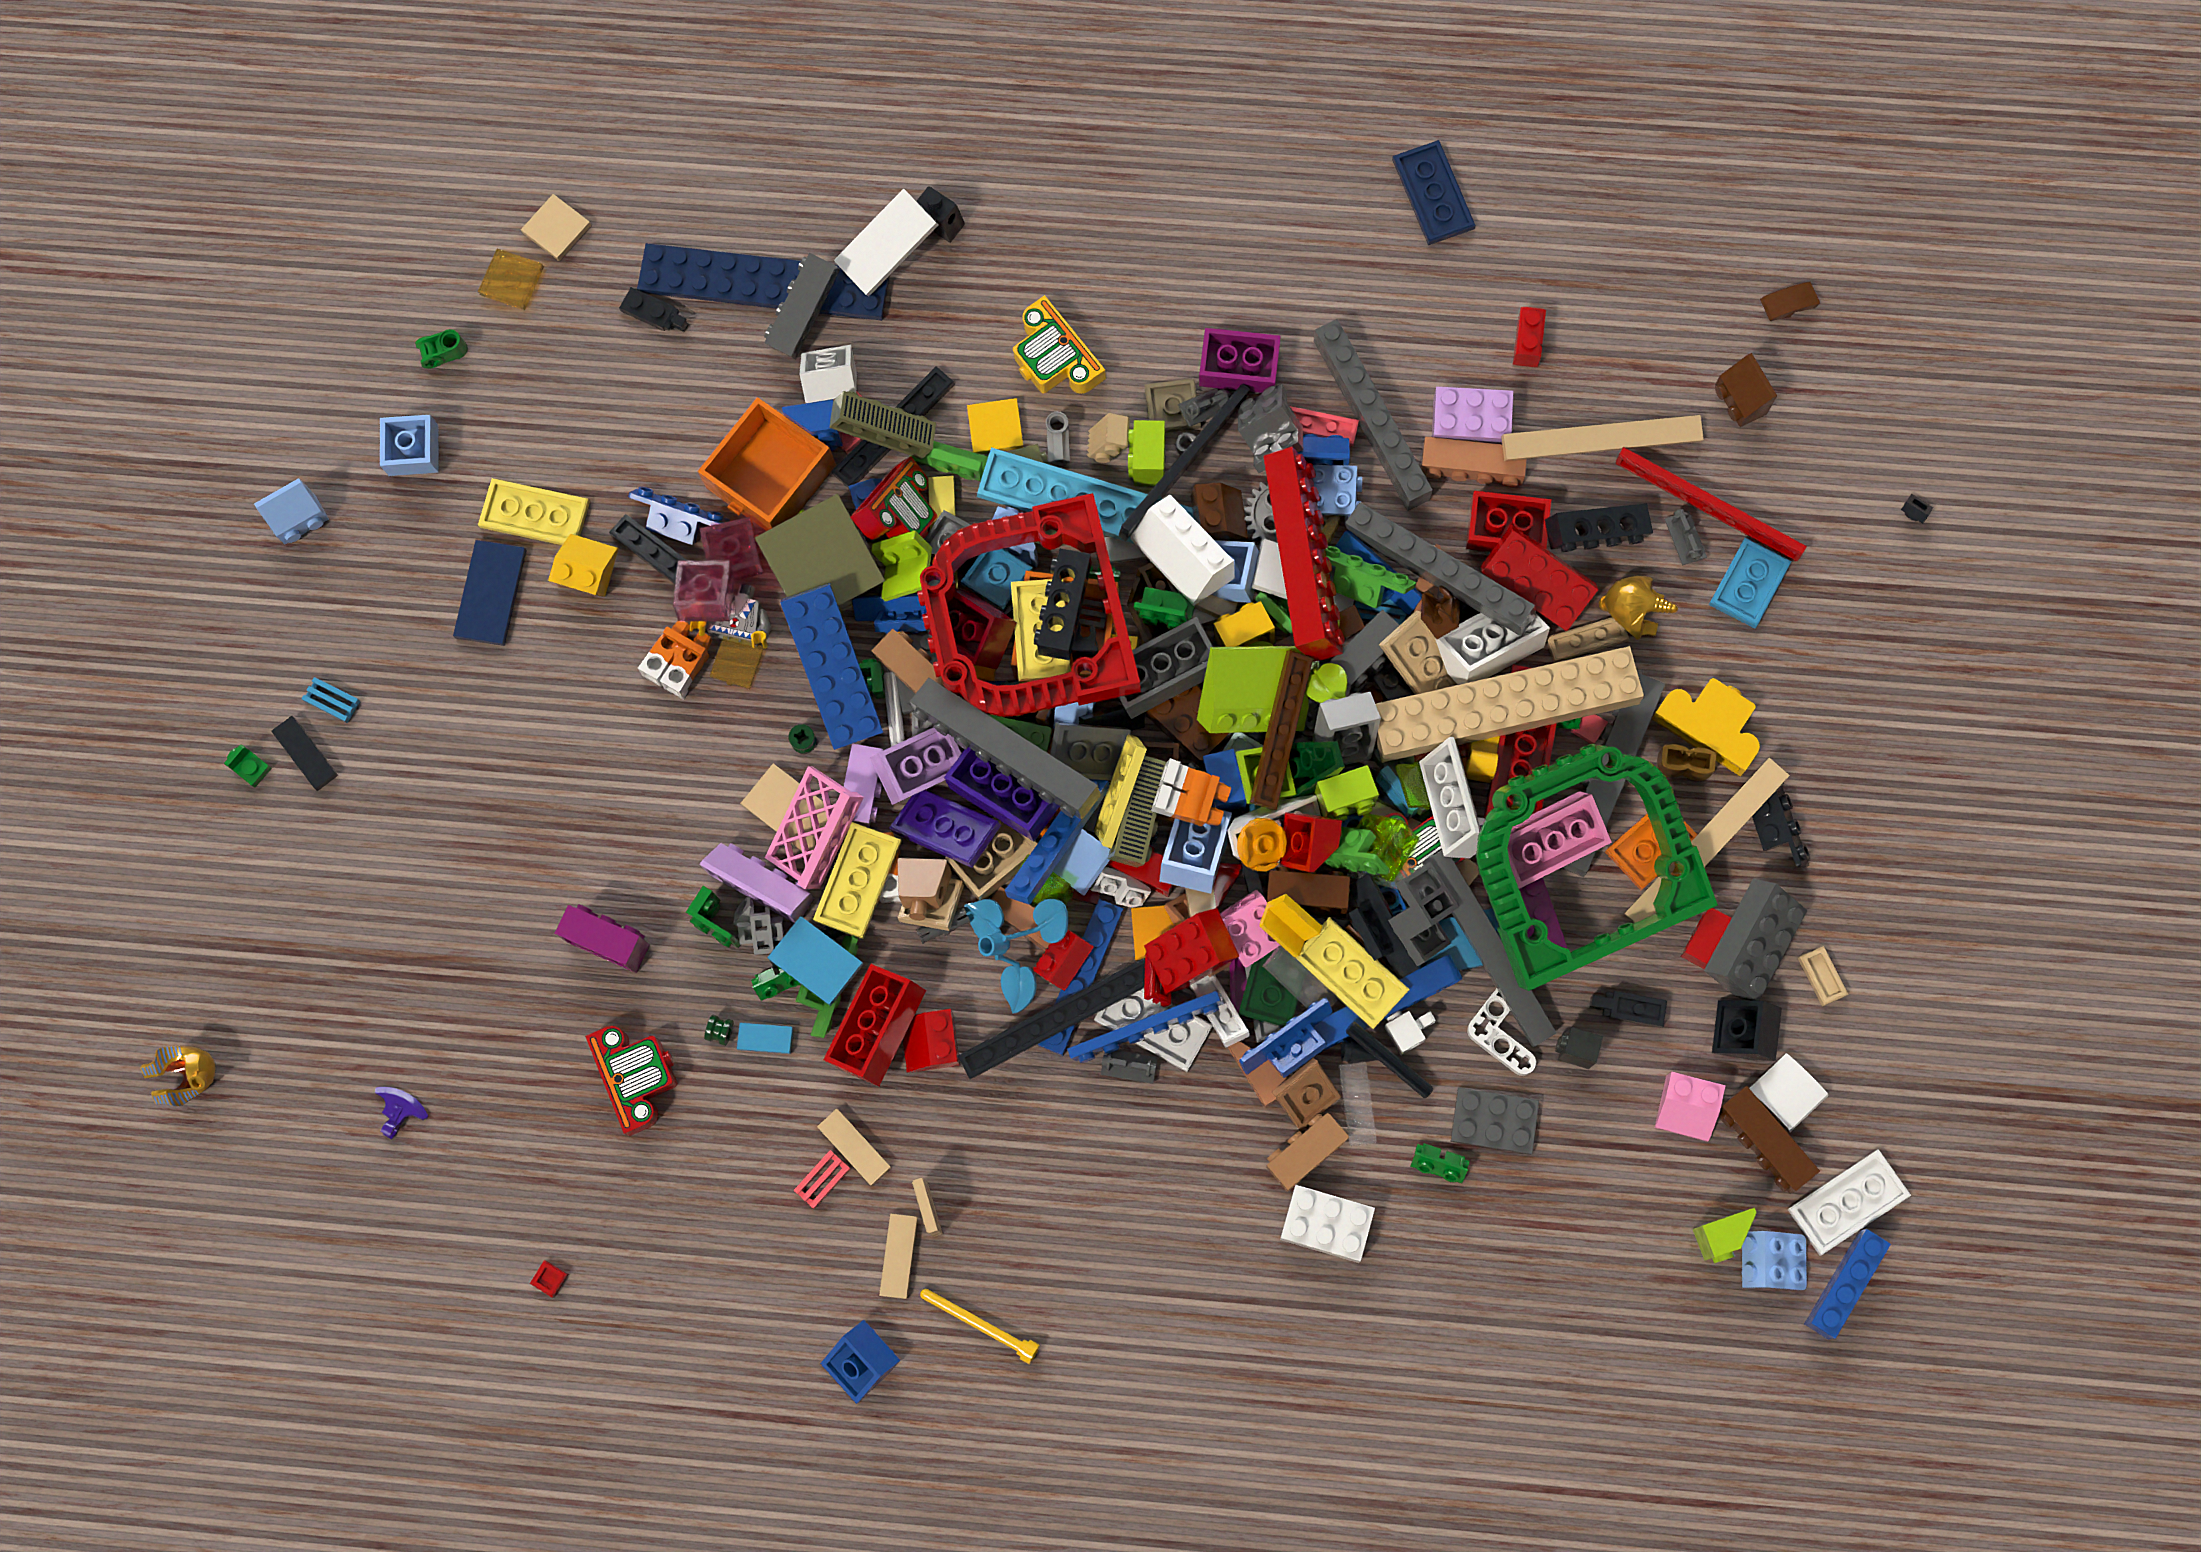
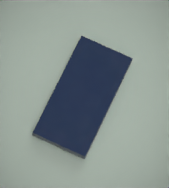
M1439 140L1392 157V161L1428 245L1475 229L1476 225Z
M475 540L453 633L456 639L505 646L527 552L525 547Z

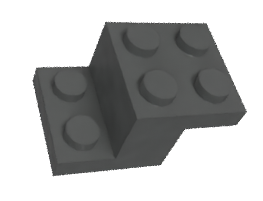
M1282 383L1276 387H1268L1261 395L1254 399H1246L1238 407V431L1254 454V467L1258 473L1265 470L1264 455L1289 447H1293L1297 452L1303 450V426L1287 403V391Z
M1431 862L1396 883L1401 896L1406 900L1409 907L1388 920L1393 931L1399 937L1409 956L1417 966L1426 962L1451 944L1439 921L1459 908Z

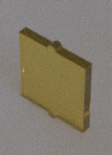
M723 636L709 677L726 682L728 686L733 684L750 689L764 650L763 646L757 645L755 648H752V643L741 639L738 642L739 639L729 637V640H727L728 636Z

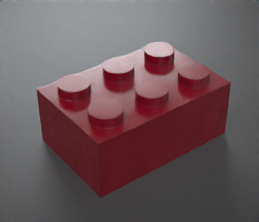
M956 588L953 598L947 603L958 654L966 656L974 665L997 670L1017 622L972 592Z

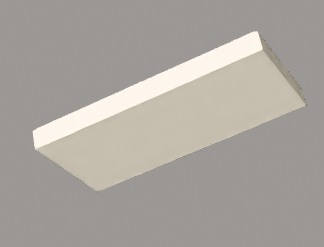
M903 189L834 261L869 297L938 224Z
M1264 539L1261 542L1251 588L1287 599L1278 543ZM1332 566V572H1329L1332 582L1336 569L1335 566ZM1339 593L1333 596L1334 603L1337 605L1339 612L1353 606V599Z
M1144 989L1097 1013L1094 1021L1114 1031L1168 1010V1008L1162 1007L1161 1002L1155 1004L1152 1002L1153 999H1144ZM1194 1015V1020L1189 1023L1179 1025V1022L1169 1025V1030L1160 1034L1148 1033L1144 1035V1040L1135 1044L1188 1072L1213 1025Z
M1878 1149L1787 1210L1819 1256H1821L1910 1197L1911 1194Z

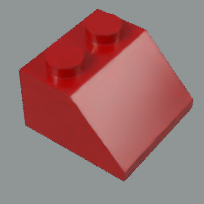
M1285 813L1283 830L1285 831L1287 845L1286 852L1283 858H1280L1279 865L1307 872H1315L1339 847L1342 834V820L1309 814Z
M945 1009L915 1015L903 1038L907 1073L960 1066V1061L957 1057L959 1053L952 1010Z

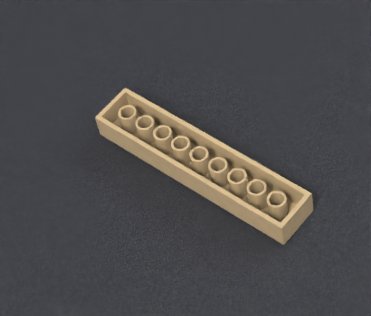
M1628 646L1377 703L1375 705L1381 720L1376 741L1383 763L1431 752L1449 737H1454L1458 746L1639 705L1644 694L1631 648Z

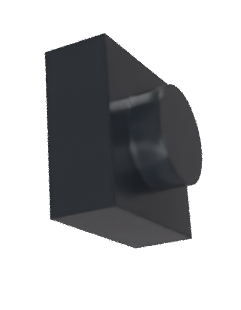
M1911 494L1901 510L1905 512L1906 517L1910 520L1919 521L1923 524L1934 507Z

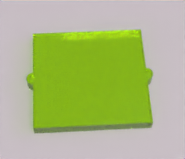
M1417 762L1413 764H1398L1396 770L1408 808H1425L1428 810L1431 805L1420 764Z

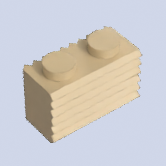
M1108 413L1088 430L1090 433L1088 437L1090 439H1088L1089 444L1087 446L1089 449L1087 451L1089 453L1087 456L1094 458L1096 462L1108 463L1122 450L1128 447L1129 417Z

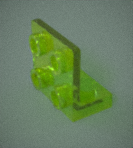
M1367 813L1360 820L1356 828L1371 830L1376 836L1367 853L1377 855L1385 863L1390 871L1387 875H1380L1386 881L1393 882L1419 841V838L1403 820Z

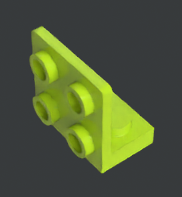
M916 531L872 544L871 552L886 566L881 596L885 602L922 590L920 574L926 567L930 566L932 547Z

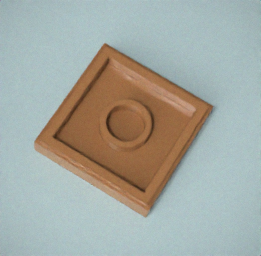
M1314 1058L1272 1091L1300 1131L1316 1115L1324 1112L1342 1097Z

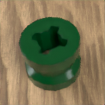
M799 724L790 730L788 739L796 752L808 754L815 749L817 738L809 726Z
M711 1015L706 1026L704 1039L710 1042L716 1040L719 1044L726 1046L732 1035L734 1021L730 1019L720 1020L718 1016Z

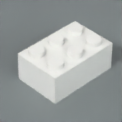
M851 345L801 354L800 379L806 403L835 399L843 391L856 393L857 372Z
M1295 1185L1280 1240L1359 1263L1363 1255L1375 1208Z

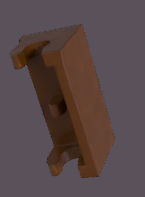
M1439 586L1440 593L1444 595L1442 599H1436L1429 590L1422 593L1421 620L1436 639L1459 627L1460 601L1458 598L1455 599L1444 586Z

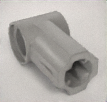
M1052 412L1046 418L1048 464L1064 466L1070 464L1068 418L1062 412ZM1055 422H1061L1064 425L1061 430L1051 428Z

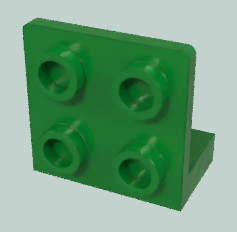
M1145 587L1142 603L1135 602L1134 609L1142 623L1151 626H1157L1158 623L1168 624V628L1174 629L1193 618L1195 605L1193 606L1181 593Z
M702 886L686 911L691 917L689 922L705 934H708L709 931L713 932L711 936L727 948H730L731 944L738 948L740 943L733 935L708 920L709 918H714L718 913L721 900L712 890Z

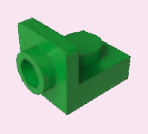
M875 659L861 661L860 667L863 675H871L867 676L869 691H873L876 699L885 698L883 680L885 673L881 661Z
M242 744L232 749L227 756V760L224 762L228 768L237 773L254 788L272 769Z

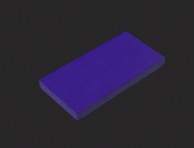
M923 790L911 796L889 829L894 834L972 868L1001 825L995 819Z

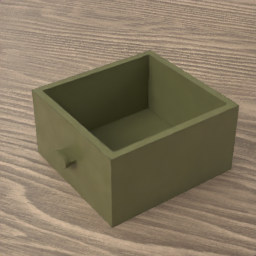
M838 493L755 537L786 597L830 583L842 613L853 607L850 599L885 581Z

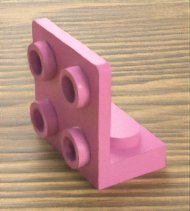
M1258 890L1253 891L1220 913L1240 956L1238 958L1244 967L1250 966L1280 946L1259 926L1267 902Z

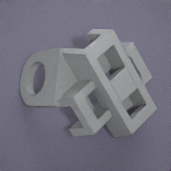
M750 897L745 898L734 913V924L738 928L740 945L753 943L754 955L771 953L774 950L773 941H780L785 936V930H783L782 925L783 916L771 918L769 907H765L764 913L754 914L753 899ZM767 926L764 929H756V927ZM769 944V947L758 948V945Z

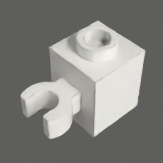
M1398 1011L1387 1018L1389 1023L1385 1025L1384 1029L1400 1055H1403L1425 1041L1426 1038L1421 1030L1431 1026L1436 1020L1431 1012L1414 1020L1409 1011L1404 1014Z

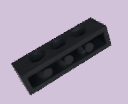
M1647 503L1560 512L1545 519L1550 549H1561V552H1570L1580 546H1584V550L1599 547V544L1614 547L1621 545L1624 541H1628L1629 545L1644 542L1645 537L1653 534Z
M1060 548L1058 557H1053L1051 563V573H1054L1053 579L1047 582L1045 596L1048 597L1046 605L1041 606L1039 620L1042 621L1041 630L1036 629L1034 636V645H1037L1039 655L1070 661L1092 566L1091 554ZM1065 577H1072L1074 579L1070 583L1061 581ZM1059 601L1068 602V604L1064 607H1058L1056 605ZM1054 625H1061L1063 627L1059 631L1050 630Z

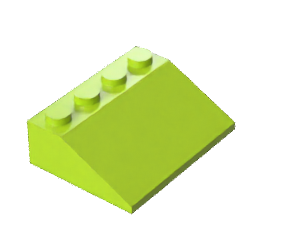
M1295 646L1210 647L1197 720L1209 733L1267 732L1286 651L1292 650L1300 654L1303 653ZM1306 693L1296 731H1304L1309 708L1308 695Z

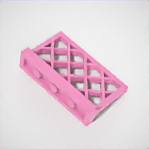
M808 766L765 858L798 880V885L804 889H820L864 797L857 792L849 791L813 766ZM815 776L818 778L820 790L811 792L810 781ZM836 790L840 793L836 804L831 805L828 791ZM822 794L824 808L816 810L813 796ZM806 799L809 813L801 815L799 804L801 800ZM826 812L828 821L825 827L820 828L817 814ZM811 817L813 831L805 833L802 819ZM795 822L798 836L790 838L788 827L790 823ZM815 835L816 846L814 850L809 851L806 837ZM800 840L802 854L794 856L791 842ZM785 845L787 859L780 860L775 856L779 846ZM804 858L806 866L802 874L797 871L795 860Z

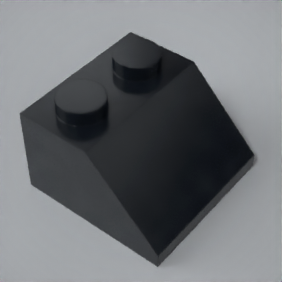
M1718 1000L1712 1053L1748 1060L1776 1061L1782 1008L1766 1001Z

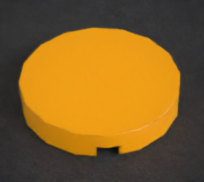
M1256 818L1249 821L1242 828L1237 843L1239 858L1243 864L1255 871L1266 872L1275 868L1279 864L1277 862L1281 857L1283 858L1286 852L1287 840L1285 831L1272 819Z

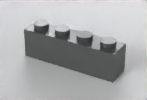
M810 252L807 257L802 258L798 267L800 272L796 280L793 279L787 288V293L789 294L785 302L779 304L776 310L777 318L773 325H769L764 335V338H766L765 344L795 360L840 272L837 266Z

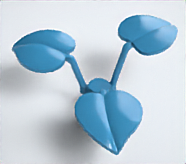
M983 899L965 904L966 915L969 917L970 924L979 938L978 948L983 956H995V960H1002L1013 965L1006 967L1001 975V988L1011 1007L1012 1013L1022 1011L1034 998L1037 988L1036 977L1030 967L1020 968L1018 961L1005 957L1003 954L1010 948L1011 939L1040 931L1043 940L1048 943L1061 941L1068 929V911L1065 904L1058 899L1041 901L1033 911V919L1038 926L1010 935L1002 934L999 929L1004 923V914L1002 908L995 900Z

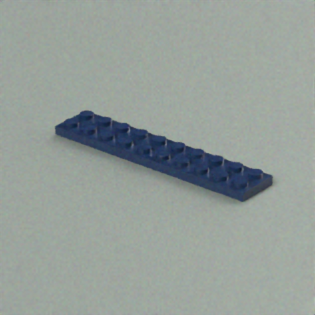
M646 243L637 290L645 294L777 309L781 302H785L789 294L787 293V288L793 279L796 280L800 272L798 267L801 261ZM835 265L840 269V272L819 314L882 321L890 275L868 297L838 265Z

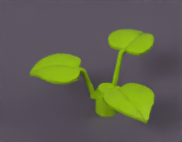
M1260 641L1252 643L1247 647H1262L1273 645L1268 642ZM1319 661L1312 662L1305 693L1309 698L1318 703H1323L1328 699L1337 700L1345 698L1348 684L1346 672L1338 664L1327 663L1321 666Z

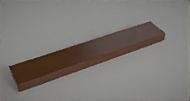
M1292 650L1286 651L1249 803L1270 810H1277L1313 662L1312 657Z

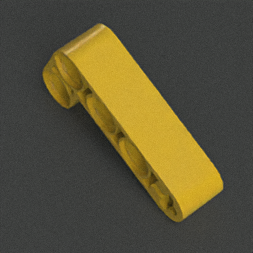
M1500 736L1470 743L1465 767L1467 779L1491 783L1497 767V749Z

